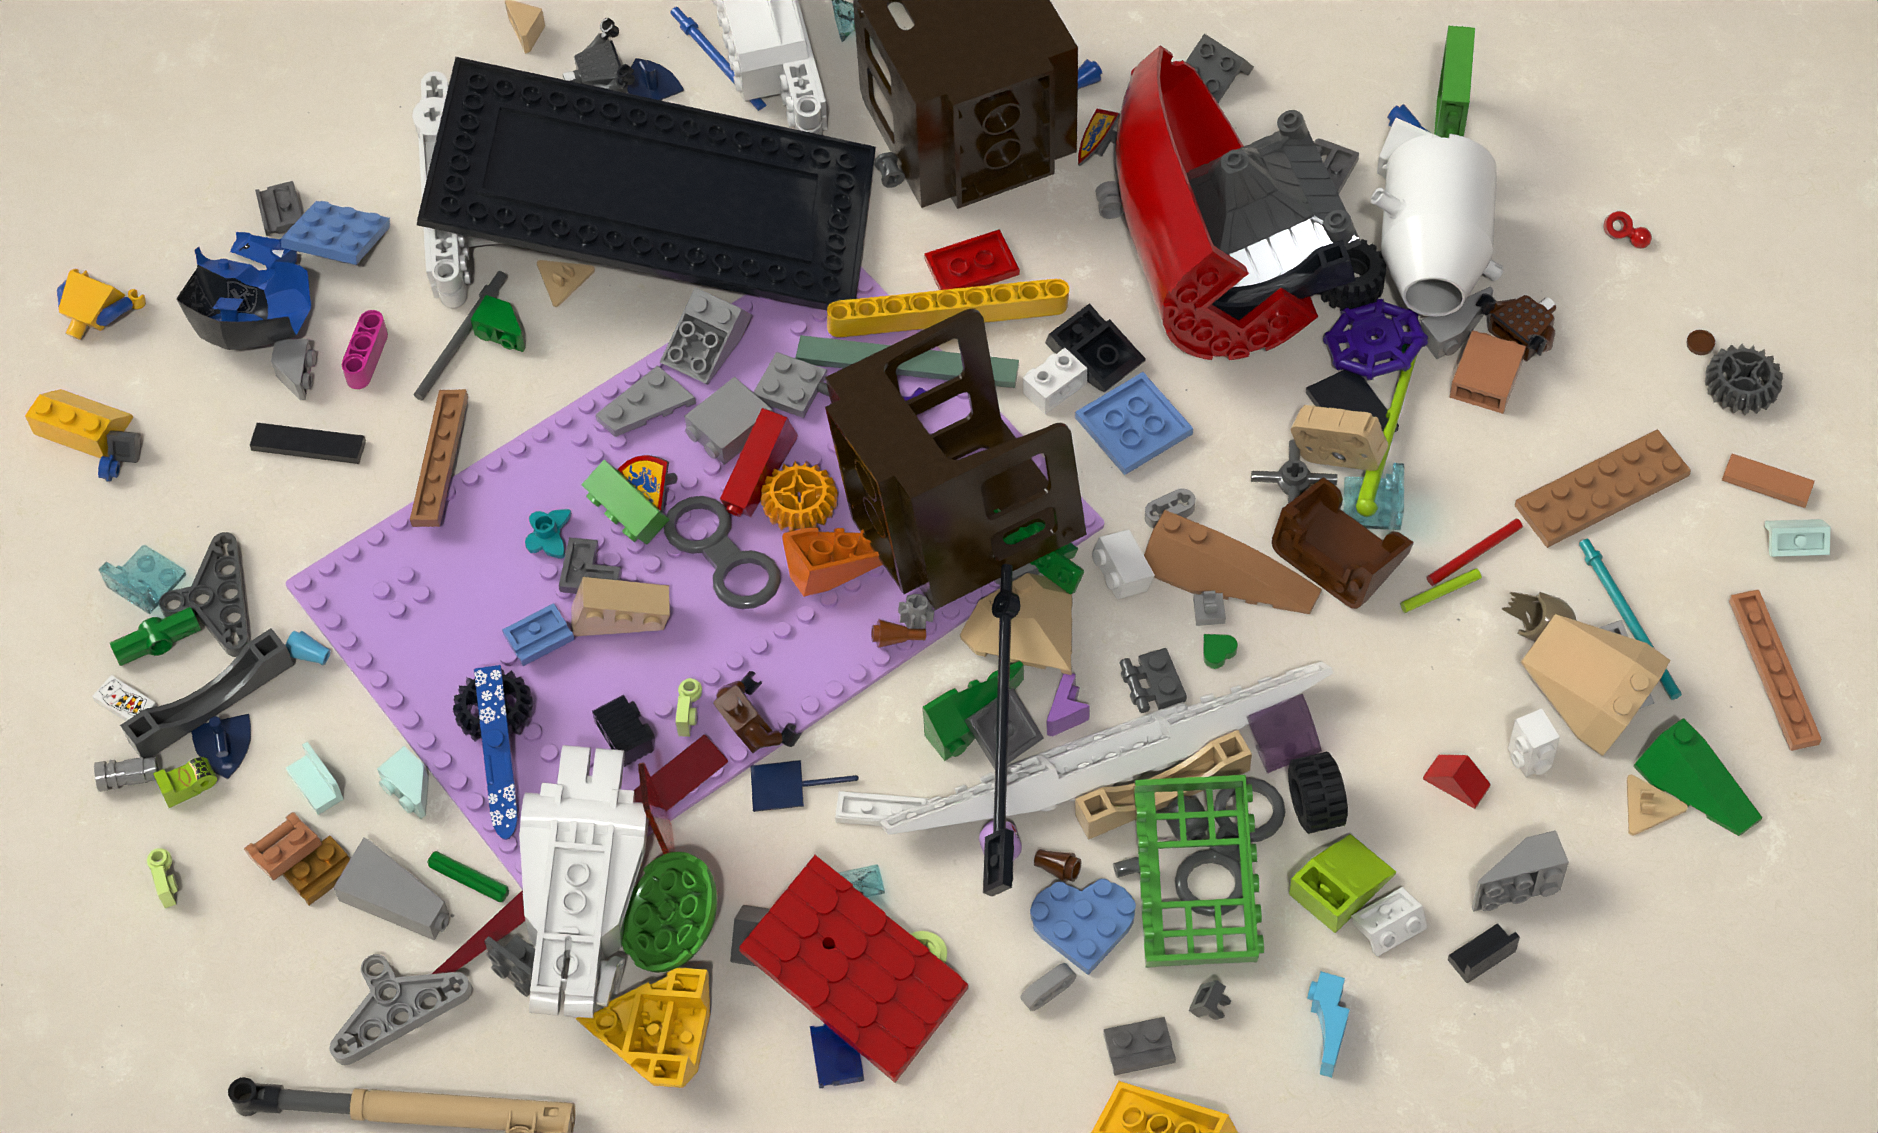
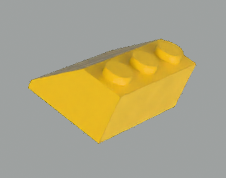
M62 389L39 394L25 415L34 435L100 459L102 456L108 457L107 434L111 430L124 432L134 418L130 413Z

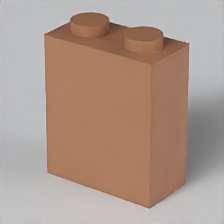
M1472 330L1452 381L1449 398L1503 414L1522 366L1526 346Z

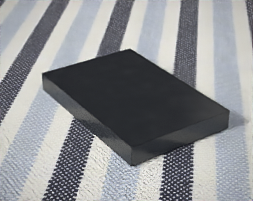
M1342 370L1306 387V394L1316 407L1371 413L1372 417L1378 418L1381 429L1384 431L1389 418H1386L1388 410L1363 376ZM1397 423L1395 432H1397L1398 429H1399V424H1398V423Z

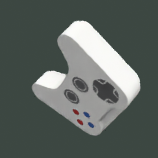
M614 956L609 961L601 959L598 979L599 988L596 996L597 1005L608 1007L612 993L618 994L625 958Z

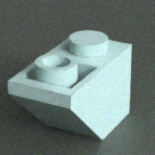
M403 746L377 768L381 778L379 784L388 795L391 796L394 793L399 798L398 802L407 813L411 814L414 812L422 819L426 815L429 778L424 764Z

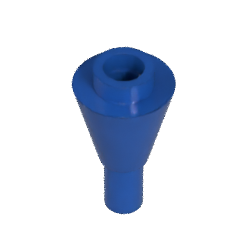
M1086 59L1078 68V89L1101 81L1100 75L1102 70L1096 61L1091 62Z
M1402 104L1400 107L1396 105L1387 117L1390 120L1388 124L1390 127H1392L1394 120L1398 118L1428 131L1421 126V123L1405 104Z

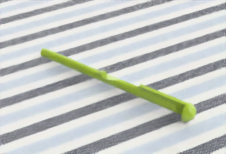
M1417 355L1411 362L1410 369L1407 371L1401 370L1391 406L1386 414V418H1389L1383 431L1388 442L1385 455L1377 470H1366L1356 502V510L1361 516H1373L1378 510V506L1374 502Z

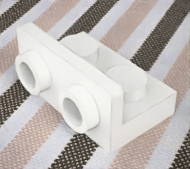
M1403 887L1351 915L1353 925L1370 940L1372 951L1376 956H1380L1427 929L1423 905Z

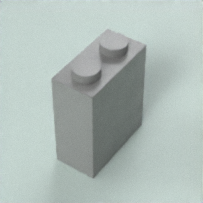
M733 377L684 416L686 423L685 432L693 442L698 441L703 445L711 458H717L725 465L743 450L761 409L764 408L772 411V409L736 377Z

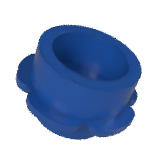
M113 454L110 457L102 456L98 466V477L111 482L112 478H117L120 472V461H116Z

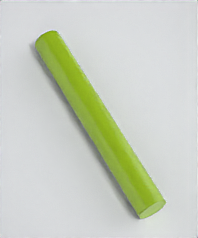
M1475 568L1401 602L1400 606L1403 612L1407 613L1481 579V573Z

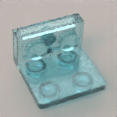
M1393 463L1391 474H1386V478H1381L1374 501L1378 506V510L1370 517L1361 516L1356 510V502L1364 477H1345L1343 512L1367 529L1401 530L1404 514V463Z
M142 545L122 567L119 565L114 567L106 561L98 569L107 588L148 614L159 605L160 597L165 592L173 590L186 576L185 569L146 545Z

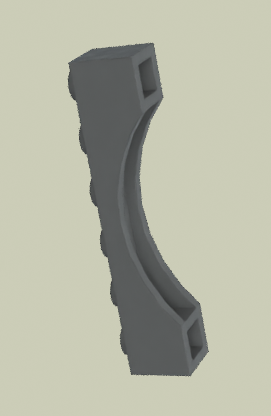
M272 628L248 642L232 663L202 688L172 703L146 708L122 723L120 726L128 742L139 757H153L210 720V718L221 713L292 667L294 664L288 649Z

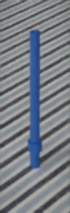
M674 7L671 10V15L680 24V29L696 41L735 85L734 70H731L728 61L700 32L698 24L691 17H687L679 7ZM761 98L749 100L758 111L767 106Z

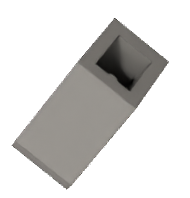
M283 339L274 342L271 362L276 377L299 400H306L307 389L312 387L310 371L311 367H314L316 364L315 350H311L308 339Z

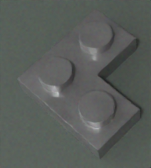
M569 537L559 590L563 593L577 594L583 577L620 581L622 575L621 567L595 565L599 547L597 540Z

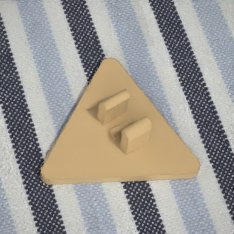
M547 260L537 261V267L554 307L562 304L595 272V268L592 265Z
M1632 774L1628 775L1627 805L1628 833L1630 835L1639 834L1687 811V804Z

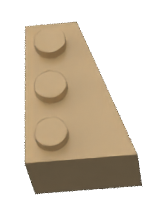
M583 577L571 607L573 635L587 636L664 630L670 616L669 585Z

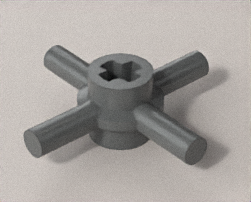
M1294 439L1289 441V461L1278 472L1251 471V482L1278 483L1281 490L1288 495V504L1301 495L1310 484L1317 483L1323 477L1332 484L1337 485V474L1310 473L1306 464L1300 461V449L1297 447Z

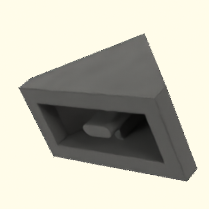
M749 905L742 906L734 918L730 957L732 963L756 966L739 951V946L770 909Z

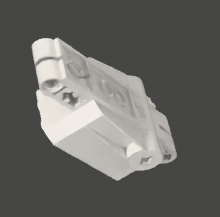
M713 0L714 6H717L719 26L723 29L725 48H728L730 68L734 70L736 91L741 92L743 100L746 101L781 93L783 105H786L788 110L786 114L789 127L794 126L796 130L822 135V131L827 130L826 100L799 1Z
M437 71L429 72L421 79L422 100L417 103L412 115L419 140L422 197L449 86L446 76ZM424 227L426 273L434 297L440 298L441 302L449 308H456L464 304L467 299V284H471L470 269L467 268L466 261L470 260L468 247L501 243Z
M563 745L557 784L542 783L540 794L526 792L524 794L519 832L524 916L529 939L536 947L530 987L529 1013L559 1015L562 990H564V1016L593 1018L601 959L606 960L622 947L625 915L645 854L649 821V803L635 802L634 791L621 790L624 750L596 748L593 775L589 776L591 747ZM566 958H570L568 978L564 979Z

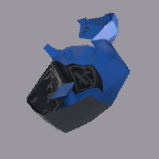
M236 232L237 239L233 243L230 252L266 265L267 270L259 271L251 264L224 258L210 260L201 253L200 247L194 250L197 268L176 300L187 320L201 339L221 348L233 350L264 346L297 335L311 309L308 271L295 264L297 262V251L281 248V239L251 235L247 232Z

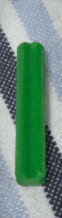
M434 851L428 858L427 863L431 869L498 902H504L509 895L508 886L438 851Z

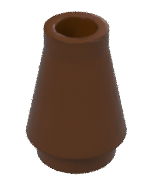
M1039 849L1034 858V866L1045 870L1063 882L1068 880L1074 882L1081 870L1082 861L1076 857L1075 853Z

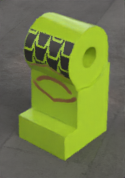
M205 757L194 758L185 765L169 772H165V769L153 773L168 808L201 794V792L212 788L217 782V777L209 760Z

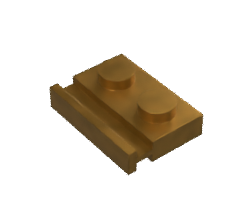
M331 835L321 841L322 845L282 874L295 891L306 901L308 906L335 886L350 861L347 853Z

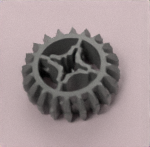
M1743 343L1738 349L1733 345H1730L1727 350L1721 348L1718 354L1711 358L1705 372V385L1708 386V395H1714V403L1722 402L1723 409L1731 407L1733 413L1742 410L1746 415L1749 413V410H1752L1755 414L1761 408L1767 410L1770 404H1774L1777 400L1778 394L1782 389L1783 373L1779 372L1780 364L1774 363V356L1766 357L1765 349L1760 352L1756 351L1754 345L1750 349L1745 348ZM1724 372L1728 375L1727 379L1729 381H1726V379L1724 378ZM1759 377H1761L1765 386L1760 383Z

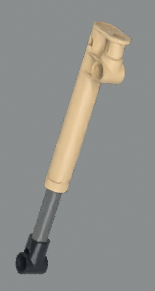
M246 1077L234 1080L228 1088V1096L235 1110L243 1116H251L257 1112L280 1114L282 1110L350 1114L352 1120L365 1121L367 1119L372 1122L504 1130L505 1133H573L576 1114L575 1104L568 1102L375 1089L368 1091V1089L355 1088L352 1094L284 1089L283 1085L254 1083V1081ZM251 1093L248 1099L239 1100L242 1095Z

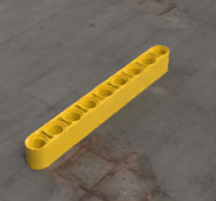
M1046 279L840 300L832 302L827 308V330L834 337H849L926 329L967 309L978 310L983 316L984 322L1063 314L1068 308L1069 285L1062 279Z

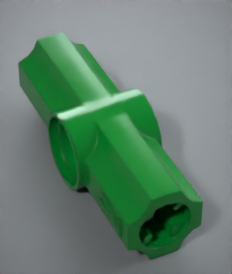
M189 607L164 619L159 617L148 618L139 625L137 631L110 642V646L119 665L122 666L147 654L153 656L162 655L172 648L174 642L201 631V628L192 608Z

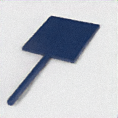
M801 760L751 766L753 812L804 807L803 787L858 781L859 777L853 775L802 781Z

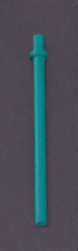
M1589 539L1582 540L1579 546L1586 556L1585 562L1594 569L1636 640L1645 642L1654 648L1604 565L1601 552L1595 550ZM1666 668L1660 681L1671 700H1675L1682 693Z

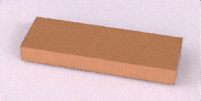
M1733 453L1730 456L1722 481L1803 508L1807 505L1815 480Z

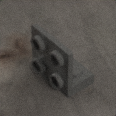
M1205 33L1186 60V63L1195 68L1217 103H1219L1240 71L1249 76L1254 68L1244 58Z
M515 935L505 947H502L488 936L484 942L488 951L486 955L492 962L491 969L500 978L505 979L508 977L512 980L514 987L522 995L528 997L530 994L535 948L518 935Z

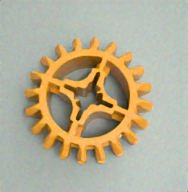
M807 460L803 466H798V463L794 461L792 467L783 464L782 471L774 469L773 477H766V485H762L761 505L763 506L764 514L766 517H769L772 525L778 523L781 531L786 527H789V531L808 527L817 528V523L825 526L826 518H832L833 509L837 507L838 492L833 477H829L827 470L820 471L818 464L810 468ZM798 492L801 495V502H798Z

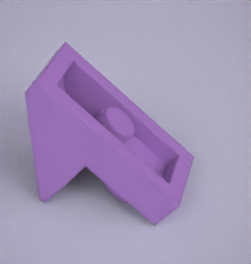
M1063 674L1047 718L1048 736L1053 737L1089 720L1090 706L1076 702L1080 687L1076 686V674Z

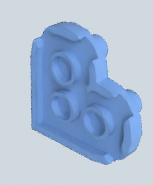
M1099 879L1082 891L1068 886L1064 882H1055L1051 887H1047L1036 896L1030 909V917L1034 931L1042 940L1089 975L1134 924L1136 904L1125 888L1111 883L1107 879Z

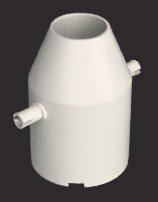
M1428 134L1406 141L1392 153L1388 160L1385 190L1378 188L1371 197V203L1384 210L1381 241L1383 259L1404 303L1412 311L1425 316H1445L1456 312L1462 307L1482 274L1490 280L1496 281L1503 273V266L1491 260L1494 241L1496 162L1485 147L1463 136L1449 134V138H1433V134Z

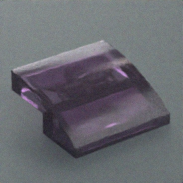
M1303 694L1246 717L1258 745L1255 747L1267 774L1289 765L1292 759L1314 755L1322 751L1318 734Z

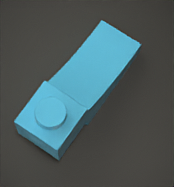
M1320 972L1318 982H1311L1307 999L1312 1000L1311 1012L1317 1013L1322 1029L1323 1059L1320 1075L1332 1078L1350 1009L1339 1006L1345 978Z

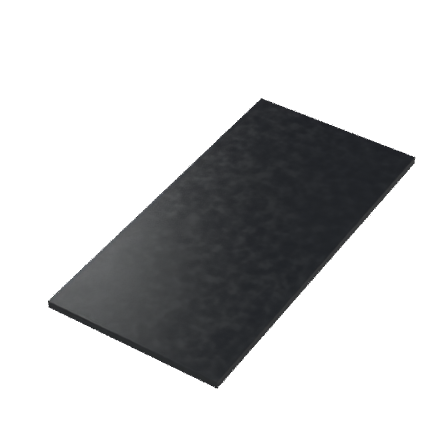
M455 57L417 218V226L827 310L832 302L856 299L876 147Z

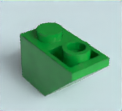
M485 295L471 318L475 336L484 341L490 340L501 344L506 349H515L523 352L525 344L511 304Z

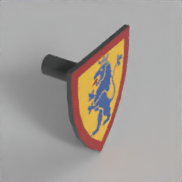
M1096 109L1080 143L1078 165H1082L1094 153L1102 157L1111 141L1116 144L1117 132L1113 128L1119 119L1120 113Z
M652 455L636 456L627 460L617 470L663 512L666 485L676 484L678 480L675 473L668 474L669 461Z

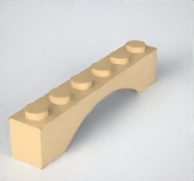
M1239 730L1212 740L1187 760L1148 779L1241 775L1250 771L1252 753ZM1135 783L1117 787H1102L1075 799V816L1088 840L1136 820ZM1204 790L1183 792L1184 796L1190 797ZM1177 791L1155 792L1156 811L1169 806L1171 802L1176 800Z

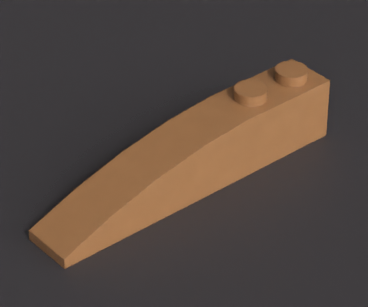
M1164 510L1153 529L1144 554L1155 574L1154 578L1193 594L1200 595L1203 591H1215V593H1223V599L1226 600L1232 597L1243 599L1248 604L1257 605L1260 602L1271 604L1276 609L1310 614L1322 591L1321 588L1295 571L1258 550L1219 531L1167 510Z

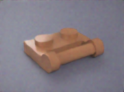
M294 812L286 816L285 822L254 845L250 843L244 848L250 859L273 881L322 845L319 837Z

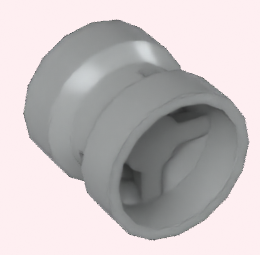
M1107 181L1100 184L1095 190L1097 200L1099 201L1100 215L1106 219L1122 216L1124 209L1119 183Z

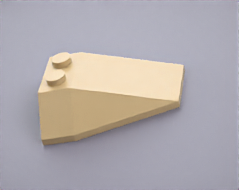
M1555 614L1522 659L1521 664L1577 739L1603 756L1635 716L1661 679L1671 660L1645 642Z

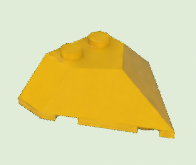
M675 968L667 972V977L651 985L647 982L611 1000L608 1007L604 1006V1008L594 1012L593 1018H576L582 1026L653 1086L684 1088L698 1072L710 1017L709 973L705 969Z

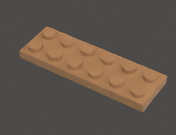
M1657 429L1517 499L1515 507L1548 548L1689 477L1691 469Z

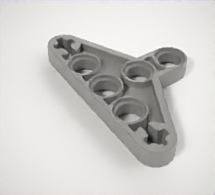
M380 954L368 956L361 964V973L370 989V993L333 1038L329 1047L330 1053L337 1063L341 1065H349L469 999L472 993V986L468 978L460 972L396 977L384 956ZM377 963L384 965V970L380 975L370 976L368 974L372 965ZM456 983L460 985L461 989L458 993H455L452 987ZM386 988H395L397 991L394 998L388 1001L381 999V994ZM442 988L447 998L445 1001L437 989ZM425 998H437V1003L432 1009L424 1010L421 1008V1003ZM398 1013H409V1019L406 1023L402 1025L393 1023L394 1017ZM370 1028H381V1034L377 1039L371 1041L365 1038ZM357 1033L359 1039L363 1044V1046L359 1047V1045L357 1044L358 1042L353 1036ZM344 1044L348 1046L349 1052L347 1054L342 1052L341 1046Z

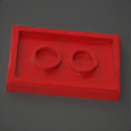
M1000 229L924 253V259L939 290L987 286L1020 275V269Z

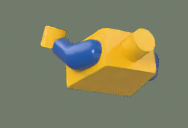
M72 269L69 271L67 279L57 288L59 313L71 319L65 334L81 340L87 326L101 331L105 326L130 309H142L146 304L145 295L138 297L137 290L130 289L128 297H124L125 294L116 288L89 278L86 270L80 274L78 269Z

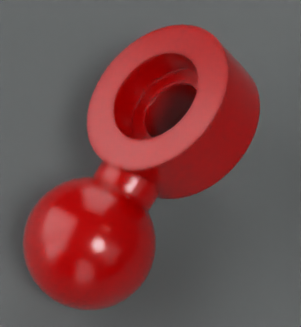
M1623 211L1611 213L1604 221V231L1612 239H1622L1627 236L1630 238L1631 244L1639 249L1646 248L1651 243V232L1645 227L1634 228L1632 218ZM1614 221H1618L1621 224L1619 231L1613 228Z

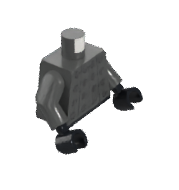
M610 18L602 20L600 30L603 33H598L589 46L574 56L576 70L563 73L564 80L628 93L627 85H631L635 81V77L632 75L634 70L627 64L621 65L613 41L608 39L609 37L614 38L619 34V28L614 25L615 22Z

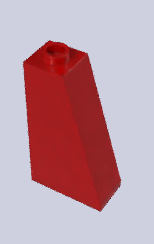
M764 408L761 409L720 497L721 502L726 507L725 510L737 517H741L742 514L751 517L762 497V485H766V477H773L774 469H780L798 437L787 417Z

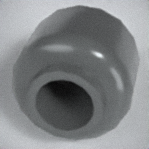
M1184 796L1185 812L1205 811L1198 799ZM1178 798L1169 804L1167 813H1178ZM1208 818L1185 819L1187 840H1201L1206 836L1205 831L1209 827ZM1179 819L1166 820L1172 833L1180 841Z

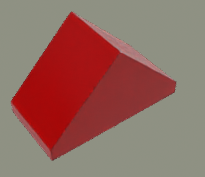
M1438 755L1423 776V780L1476 809L1491 786L1468 755Z

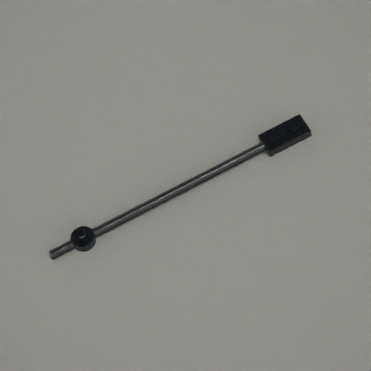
M1010 564L1001 566L1000 592L992 604V614L994 617L999 618L993 833L985 837L983 894L992 897L1011 889L1013 882L1014 831L1006 828L1011 619L1018 615L1021 605L1019 596L1012 592L1013 566Z

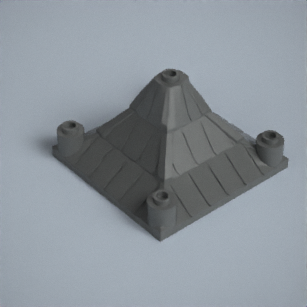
M1288 110L1279 116L1277 120L1279 131L1273 133V135L1266 136L1239 149L1231 150L1225 155L1210 161L1208 164H1203L1186 173L1213 246L1247 267L1249 274L1233 287L1253 285L1280 276L1304 261L1316 248L1340 240L1344 241L1347 250L1361 245L1351 216L1346 211L1308 131L1303 115L1297 110Z

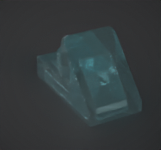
M832 0L841 42H844L855 31L853 3L844 0Z

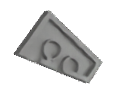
M657 365L596 414V420L614 437H617L645 425L649 419L661 414L665 417L672 414L673 409L683 405L689 407L696 404V401L691 393Z

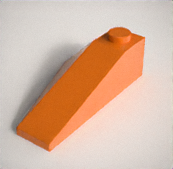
M808 527L783 533L782 540L790 578L803 597L829 591L883 565L879 560L878 552H874L870 546L872 542L864 537L863 529L860 533H846L844 528H835L834 532H819L818 528Z

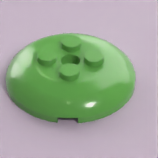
M670 852L656 858L643 869L645 874L638 884L634 886L625 915L622 946L625 953L630 955L635 962L634 964L646 971L667 972L682 966L702 948L713 928L718 905L714 876L701 859L686 852Z

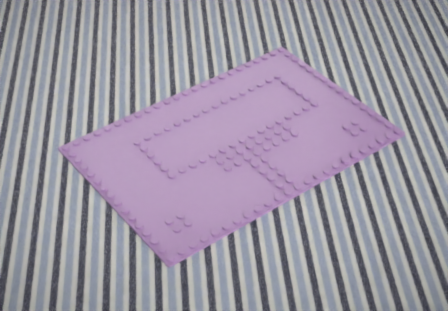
M860 266L856 299L889 296ZM745 294L731 304L750 313L752 317L741 340L708 385L660 363L668 345L667 343L450 479L440 527H412L410 516L413 501L286 581V587L522 890L519 832L525 792L540 794L542 783L557 784L563 745L591 747L589 776L593 775L596 748H611L595 724L592 710L621 695H625L628 703L634 701L641 714L639 720L642 725L648 723L655 736V739L652 740L654 751L624 767L621 790L633 791L702 735H706L728 760L726 765L649 825L648 837L784 745L781 743L778 746L764 747L752 753L713 704L717 699L716 694L721 687L735 681H741L749 671L755 672L756 674L752 679L755 682L762 681V684L752 695L744 694L773 731L782 733L785 726L791 723L796 726L794 732L801 733L967 621L979 600L1000 589V585L993 581L937 610L932 606L934 618L933 622L926 621L925 641L907 640V642L877 648V643L871 640L872 625H877V621L880 619L907 627L905 623L899 622V602L906 603L907 595L921 594L925 596L919 587L903 595L884 565L829 591L803 597L790 578L782 535L783 533L790 532L789 527L781 531L778 523L772 525L769 517H766L760 501L751 517L744 514L741 517L730 514L731 529L727 537L740 551L753 550L764 553L773 559L780 570L781 583L776 595L766 604L753 609L729 607L718 599L713 590V574L716 569L703 556V553L691 554L679 551L669 543L664 534V527L647 545L639 539L633 542L622 532L625 526L620 522L617 525L604 514L607 509L602 504L599 507L594 505L586 497L589 492L581 485L603 460H606L618 469L631 458L652 455L669 461L668 474L675 473L678 478L676 484L666 485L663 513L666 516L675 504L689 497L706 496L722 503L720 497L741 452L725 465L717 458H711L703 445L698 441L693 442L686 434L684 416L733 377H736L749 390L754 392L776 352L793 358L796 357L800 335L893 345L922 331V329L834 337L827 330V310ZM938 346L931 349L936 351H942ZM657 365L695 397L696 404L689 407L683 405L673 409V413L665 417L661 414L649 419L645 425L617 437H614L596 420V414ZM818 366L827 369V376L843 369ZM897 375L900 394L909 397L919 387L928 391L948 381ZM818 392L804 418L769 406L772 412L787 417L798 435L779 471H782L783 464L792 467L794 461H796L798 466H803L807 460L810 468L818 464L820 471L827 470L829 477H833L835 481V487L838 492L837 507L833 509L832 518H826L825 526L816 524L818 531L834 532L835 528H844L846 533H860L851 519L825 407L831 404L830 397ZM961 393L916 416L928 433L932 434L965 418L970 413L968 393ZM1000 412L1002 420L1016 438L1023 436ZM980 448L961 458L986 450L987 448ZM1041 454L1032 457V460L1048 480L1045 458ZM798 492V502H801V495ZM1082 497L1087 535L1071 542L1075 546H1078L1104 527V520ZM693 509L684 513L678 519L676 531L684 539L691 541L703 540L710 537L717 530L719 519L717 515L709 510ZM553 510H571L572 515L568 522L560 529L561 532L559 534L565 547V554L569 537L597 540L599 547L595 565L621 567L622 575L620 581L669 585L670 616L664 630L574 636L575 640L525 666H522L519 658L515 655L503 635L502 629L553 603L564 618L570 631H572L571 607L576 594L563 593L559 590L565 556L562 559L554 558L545 554L543 549L537 553H530L525 546L526 537L534 530L530 525L529 516L536 511L548 514ZM752 563L741 564L728 572L724 585L727 590L735 595L751 596L760 592L766 586L769 575L759 565ZM501 665L505 675L512 670L516 678L521 676L525 685L530 688V696H532L534 701L532 717L528 718V727L520 726V735L510 734L518 823L514 834L507 840H503L496 833L491 820L482 739L480 738L474 742L470 735L466 736L462 732L461 727L457 725L456 716L453 713V706L455 705L454 695L459 694V685L467 686V677L475 679V668ZM691 678L697 680L702 686L701 697L697 701L692 702V708H697L696 726L691 725L690 737L678 736L675 722L679 696L678 687L682 681ZM509 695L507 698L509 706L514 707L516 699ZM473 705L471 714L476 718L479 715L478 707Z

